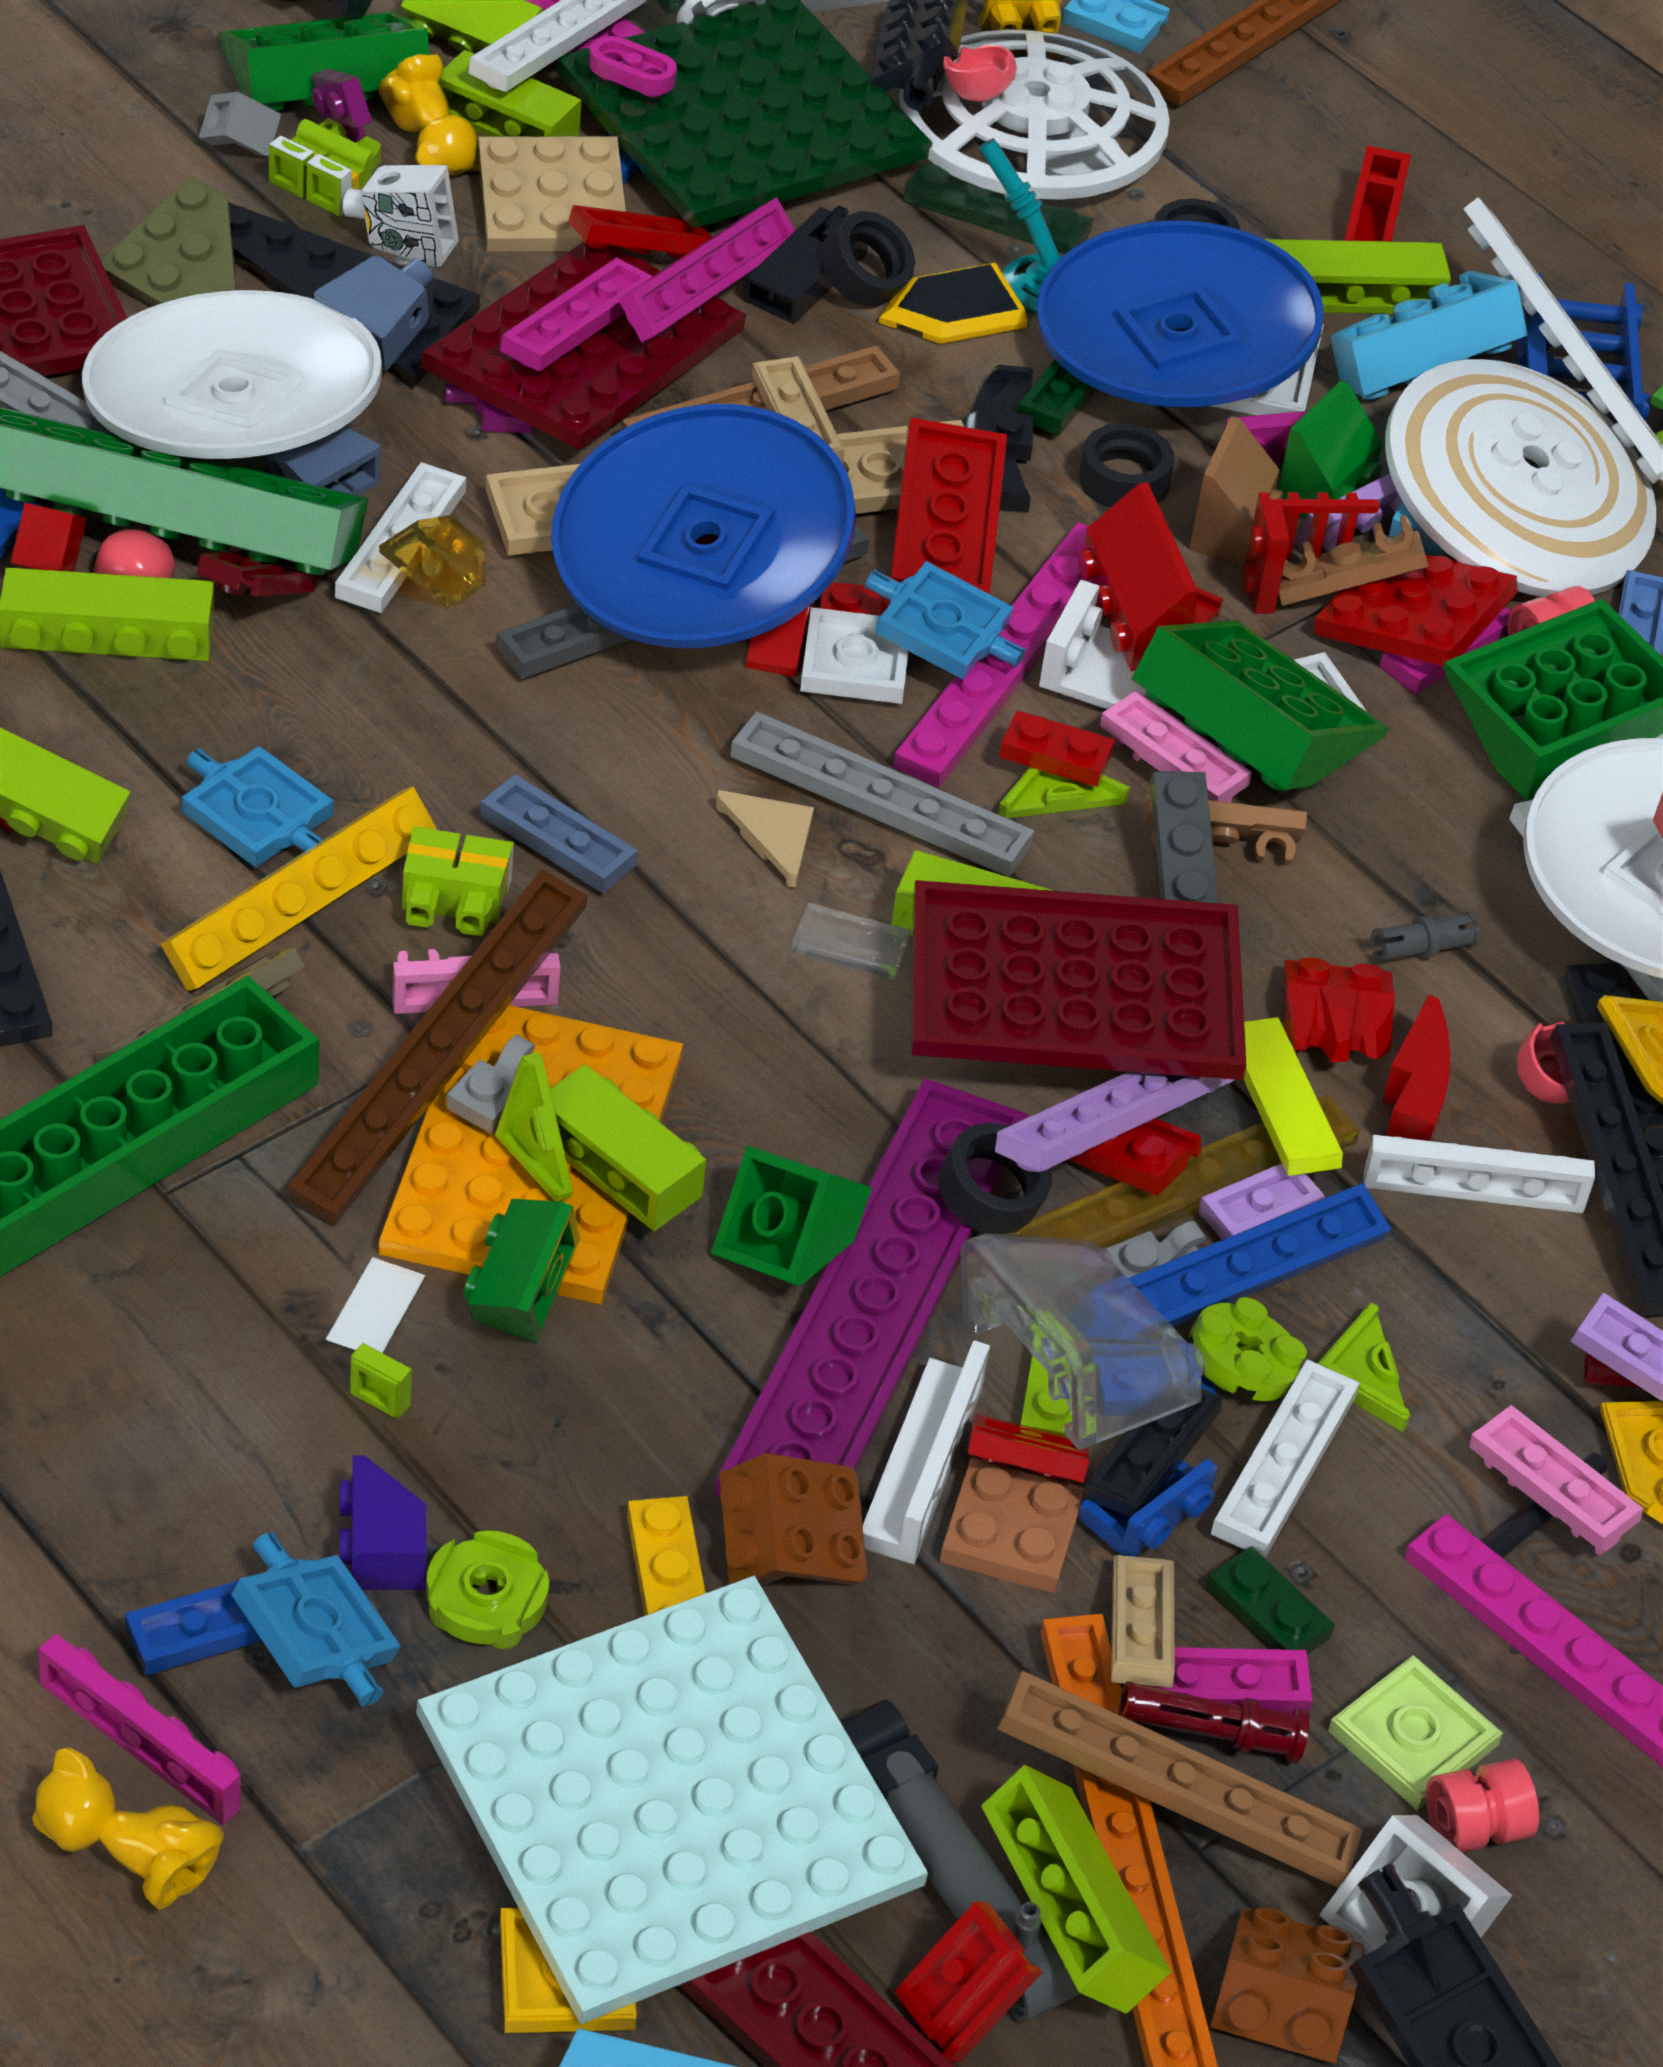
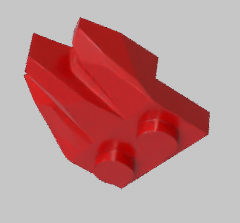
M1305 957L1299 961L1285 960L1282 975L1284 1005L1281 1024L1294 1051H1306L1310 1046H1317L1324 1051L1331 1063L1347 1062L1351 1050L1359 1051L1368 1058L1376 1060L1391 1050L1395 1002L1391 972H1386L1378 966L1364 963L1356 964L1353 967L1330 965L1327 961L1315 957Z

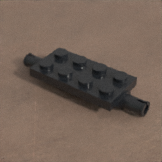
M890 0L885 10L871 77L874 86L882 88L885 92L894 87L904 89V102L913 110H923L924 103L929 107L933 100V92L936 91L939 85L944 57L949 56L951 58L959 53L968 0Z
M1393 1863L1383 1866L1381 1868L1382 1872L1377 1869L1358 1883L1357 1886L1364 1892L1389 1933L1384 1937L1387 1941L1386 1943L1357 1959L1349 1969L1410 2067H1562L1459 1904L1439 1915H1431L1428 1910L1421 1912L1397 1874Z

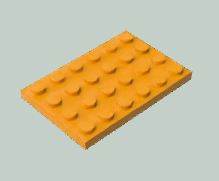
M509 1005L428 1107L379 1239V1255L469 1275L475 1265L483 1267L491 1247L485 1245L491 1222L497 1213L505 1215L511 1199L554 1201L495 1136L496 1131L491 1134L447 1109V1093L479 1059L494 1067L504 1046L517 1034L535 1044V1049L532 1053L538 1052L543 1058L549 1088L586 1064L601 1077L613 1081L625 1096L643 1110L652 1112L662 1122L682 1060L684 1043ZM567 1162L573 1193L571 1198L561 1200L560 1202L573 1206L580 1241L557 1295L602 1305L631 1213Z

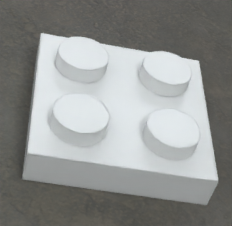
M811 607L800 691L902 704L908 650L875 633L880 616Z

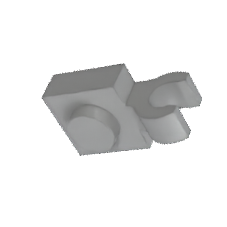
M516 1034L504 1046L494 1067L479 1059L447 1093V1109L493 1134L497 1130L521 1056L531 1054L535 1049V1044Z
M1195 1221L1179 1225L1161 1242H1158L1152 1232L1148 1231L1101 1250L1100 1266L1113 1284L1199 1250L1196 1245L1205 1242L1206 1237Z

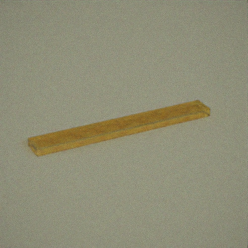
M1329 1094L1317 1098L1341 1150L1356 1144L1360 1133L1357 1126ZM1261 1122L1202 1147L1201 1154L1197 1158L1191 1156L1188 1159V1167L1158 1196L1124 1182L1117 1183L1037 1217L1018 1232L995 1235L965 1248L960 1265L990 1302L1101 1254V1250L1148 1231H1155L1197 1213L1203 1196L1282 1162L1264 1123Z

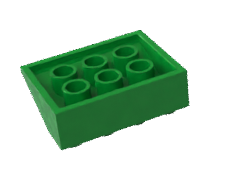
M396 11L365 14L361 18L338 17L219 31L221 45L241 93L272 110L286 108L285 101L301 99L303 100V105L314 106L311 90L316 87L312 74L328 68L358 77L365 99L374 98L380 81L391 71L397 69L399 63L415 55H430L427 28Z
M1599 599L1444 662L1443 671L1492 764L1526 801L1534 799L1536 792L1545 779L1557 767L1585 750L1615 741L1656 738L1663 734V657L1604 599Z
M1237 620L1158 626L1131 678L1147 690L1145 695L1148 699L1157 705L1177 711L1185 717L1183 722L1186 726L1196 733L1213 737L1223 745L1221 749L1224 753L1238 762L1249 763L1261 772L1260 778L1264 783L1279 791L1313 786L1383 739L1390 729Z

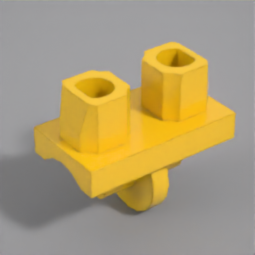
M984 0L983 11L978 17V23L981 30H1021L1022 26L1034 25L1036 31L1057 34L1061 22L1060 5L1062 0Z

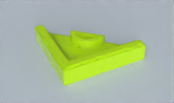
M1030 767L1000 802L998 815L1009 819L1123 805L1128 800L1130 787L1103 775L1099 786L1095 787Z
M538 1052L521 1056L495 1136L554 1201H561L571 1198L573 1193L569 1170L543 1058Z
M1371 1302L1317 1364L1360 1382L1353 1403L1400 1432H1403L1407 1428L1410 1412L1404 1406L1398 1385V1371L1390 1344L1385 1341L1379 1321V1307Z

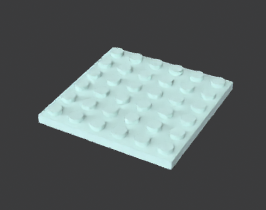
M755 1576L419 1699L417 1702L416 1714L580 2025L925 1886L928 1871Z

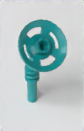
M992 138L982 144L979 150L1006 190V201H1013L1010 207L1013 211L1018 210L1016 213L1017 218L1024 219L1038 252L1013 260L1006 266L1003 275L1025 308V311L1037 315L1038 298L1026 293L1022 289L1025 287L1033 294L1039 295L1044 278L1062 256L1059 255L1040 210L1042 202L1040 199L1034 200L1036 193L1034 190L1028 191L1031 187L1029 182H1022L995 138ZM1028 262L1032 263L1028 266L1026 273L1014 275L1020 266Z

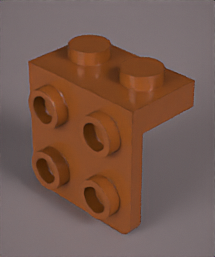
M764 1453L719 1473L729 1585L751 1576L756 1577L760 1586L786 1576L855 1585L866 1579L867 1567L858 1477L853 1468L845 1465Z
M1273 1908L1243 1909L1238 1921L1211 2027L1336 2064L1358 1983L1349 1967L1357 1959L1363 1957L1364 1945L1355 1941L1349 1932L1335 1926L1323 1925L1315 1928L1292 1921L1287 1914Z

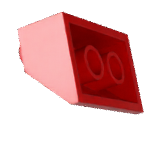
M1149 483L1138 484L1086 528L1084 550H1080L1078 553V564L1083 579H1090L1091 583L1099 585L1096 607L1103 609L1102 616H1106L1110 623L1113 647L1117 653H1123L1130 671H1135L1158 626L1194 623L1198 596L1196 585Z

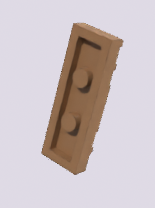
M1404 515L1400 516L1402 530L1395 537L1386 536L1381 523H1374L1373 533L1376 540L1374 543H1344L1336 546L1331 552L1321 554L1322 557L1315 558L1313 547L1308 541L1302 543L1305 555L1303 560L1298 563H1290L1287 559L1285 560L1279 588L1282 606L1428 567L1419 531L1413 532L1408 517Z
M1151 794L1145 806L1144 824L1154 825ZM1208 800L1213 842L1231 844L1237 843L1239 838L1247 839L1248 836L1259 837L1254 846V858L1256 861H1263L1267 844L1277 843L1284 851L1283 864L1289 865L1296 852L1295 842L1300 841L1306 830V811ZM1153 828L1150 835V845L1152 849L1156 850L1155 830Z

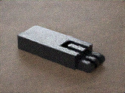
M840 205L832 211L823 207L817 209L746 277L744 301L795 324L833 287L824 272L821 251L824 240L848 216V209ZM849 239L851 252L856 261L859 262L867 254L868 245L859 240ZM780 296L791 302L788 305H784L774 299Z

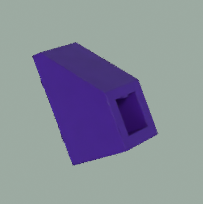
M353 1455L352 1480H340V1516H352V1528H340V1559L344 1565H352V1576L362 1590H425L427 1557L426 1504L365 1455Z

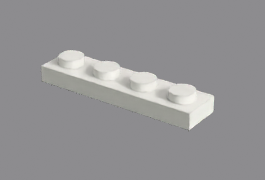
M421 462L335 582V598L382 613L466 493V477Z
M1373 1135L1364 1168V1184L1366 1188L1584 1213L1595 1179L1594 1160Z
M1308 1359L1306 1360L1217 1514L1211 1535L1244 1550L1252 1546L1266 1558L1355 1400L1360 1382Z

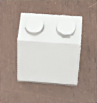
M1392 1815L1319 1916L1331 1926L1349 1932L1355 1941L1364 1945L1363 1954L1365 1955L1386 1943L1387 1941L1384 1937L1389 1932L1364 1892L1357 1885L1377 1869L1382 1872L1381 1868L1389 1863H1393L1396 1867L1397 1874L1421 1912L1428 1910L1431 1915H1439L1459 1904L1480 1938H1482L1513 1895L1418 1815Z

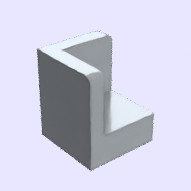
M238 91L211 95L199 139L213 146L235 143L258 156H268L269 144L274 141L281 114Z

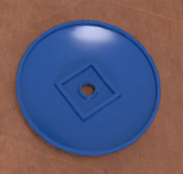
M1155 221L1133 224L1099 234L1084 241L1062 256L1050 269L1040 287L1037 299V323L1041 338L1050 354L1063 368L1084 383L1102 392L1133 402L1166 407H1202L1226 404L1263 393L1284 382L1301 369L1312 356L1321 337L1323 302L1320 291L1309 272L1289 253L1261 237L1239 229L1206 222Z
M737 404L694 405L673 409L638 421L607 439L587 456L569 478L557 502L552 521V549L557 570L565 589L574 602L600 625L619 635L650 645L670 648L713 647L731 644L765 633L787 622L812 604L830 586L849 554L856 527V507L852 485L840 458L820 436L803 424L776 412ZM710 534L719 537L711 544L700 545L695 543L697 539L705 538Z

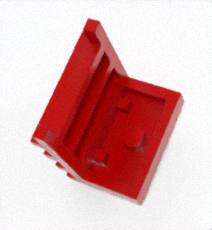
M1259 492L1253 524L1249 534L1245 564L1242 568V590L1244 594H1250L1254 614H1274L1285 560L1287 559L1290 562L1300 513H1313L1307 541L1313 547L1315 558H1318L1321 553L1329 513H1342L1336 547L1352 542L1358 513L1378 514L1380 507L1378 499H1358L1357 493H1347L1346 499H1329L1328 493H1318L1316 499H1300L1298 493L1288 492L1287 499H1270L1269 492Z

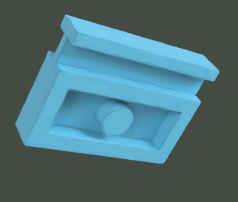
M1071 0L1064 8L1062 23L1140 54L1159 33L1161 25L1165 26L1168 23L1170 8L1151 0Z

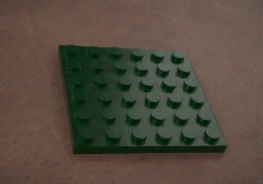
M765 0V4L756 5L755 2L741 4L733 9L719 13L716 17L709 15L698 16L692 24L687 25L685 22H680L634 36L623 37L667 55L676 63L674 88L658 97L645 96L636 90L613 81L605 80L595 74L589 66L590 48L580 49L577 52L563 55L557 59L556 73L576 96L582 99V103L612 137H618V144L692 229L753 211L776 197L779 202L787 201L926 159L929 156V149L933 143L882 88L874 86L871 76L800 0Z

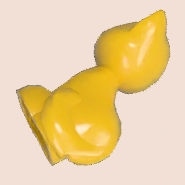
M415 55L403 60L398 64L397 69L391 71L380 81L378 92L399 128L409 133L421 131L417 140L418 150L415 153V160L418 165L448 166V173L451 176L464 172H480L475 129L465 118L449 115L447 99L438 83L443 75L444 67L441 58L438 55Z
M65 1747L57 1750L53 1771L42 1780L36 1791V1811L32 1819L34 1826L40 1832L53 1840L63 1851L71 1853L85 1850L100 1840L121 1865L145 1879L142 1885L145 1897L158 1910L171 1905L180 1896L192 1892L204 1881L217 1859L220 1845L224 1838L221 1827L194 1815L182 1806L167 1804L140 1813L116 1810L110 1783L96 1772L93 1762L86 1755L71 1748Z

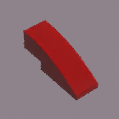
M1367 145L1344 241L1392 242L1412 154Z
M1428 995L1391 1065L1382 1100L1394 1106L1386 1136L1433 1141L1450 1077L1451 1048L1447 1022L1440 1000L1432 995Z

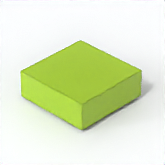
M362 1343L351 1355L350 1393L388 1415L400 1419L411 1406L412 1369Z

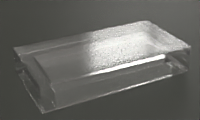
M808 903L793 939L792 952L895 980L910 943L911 930Z

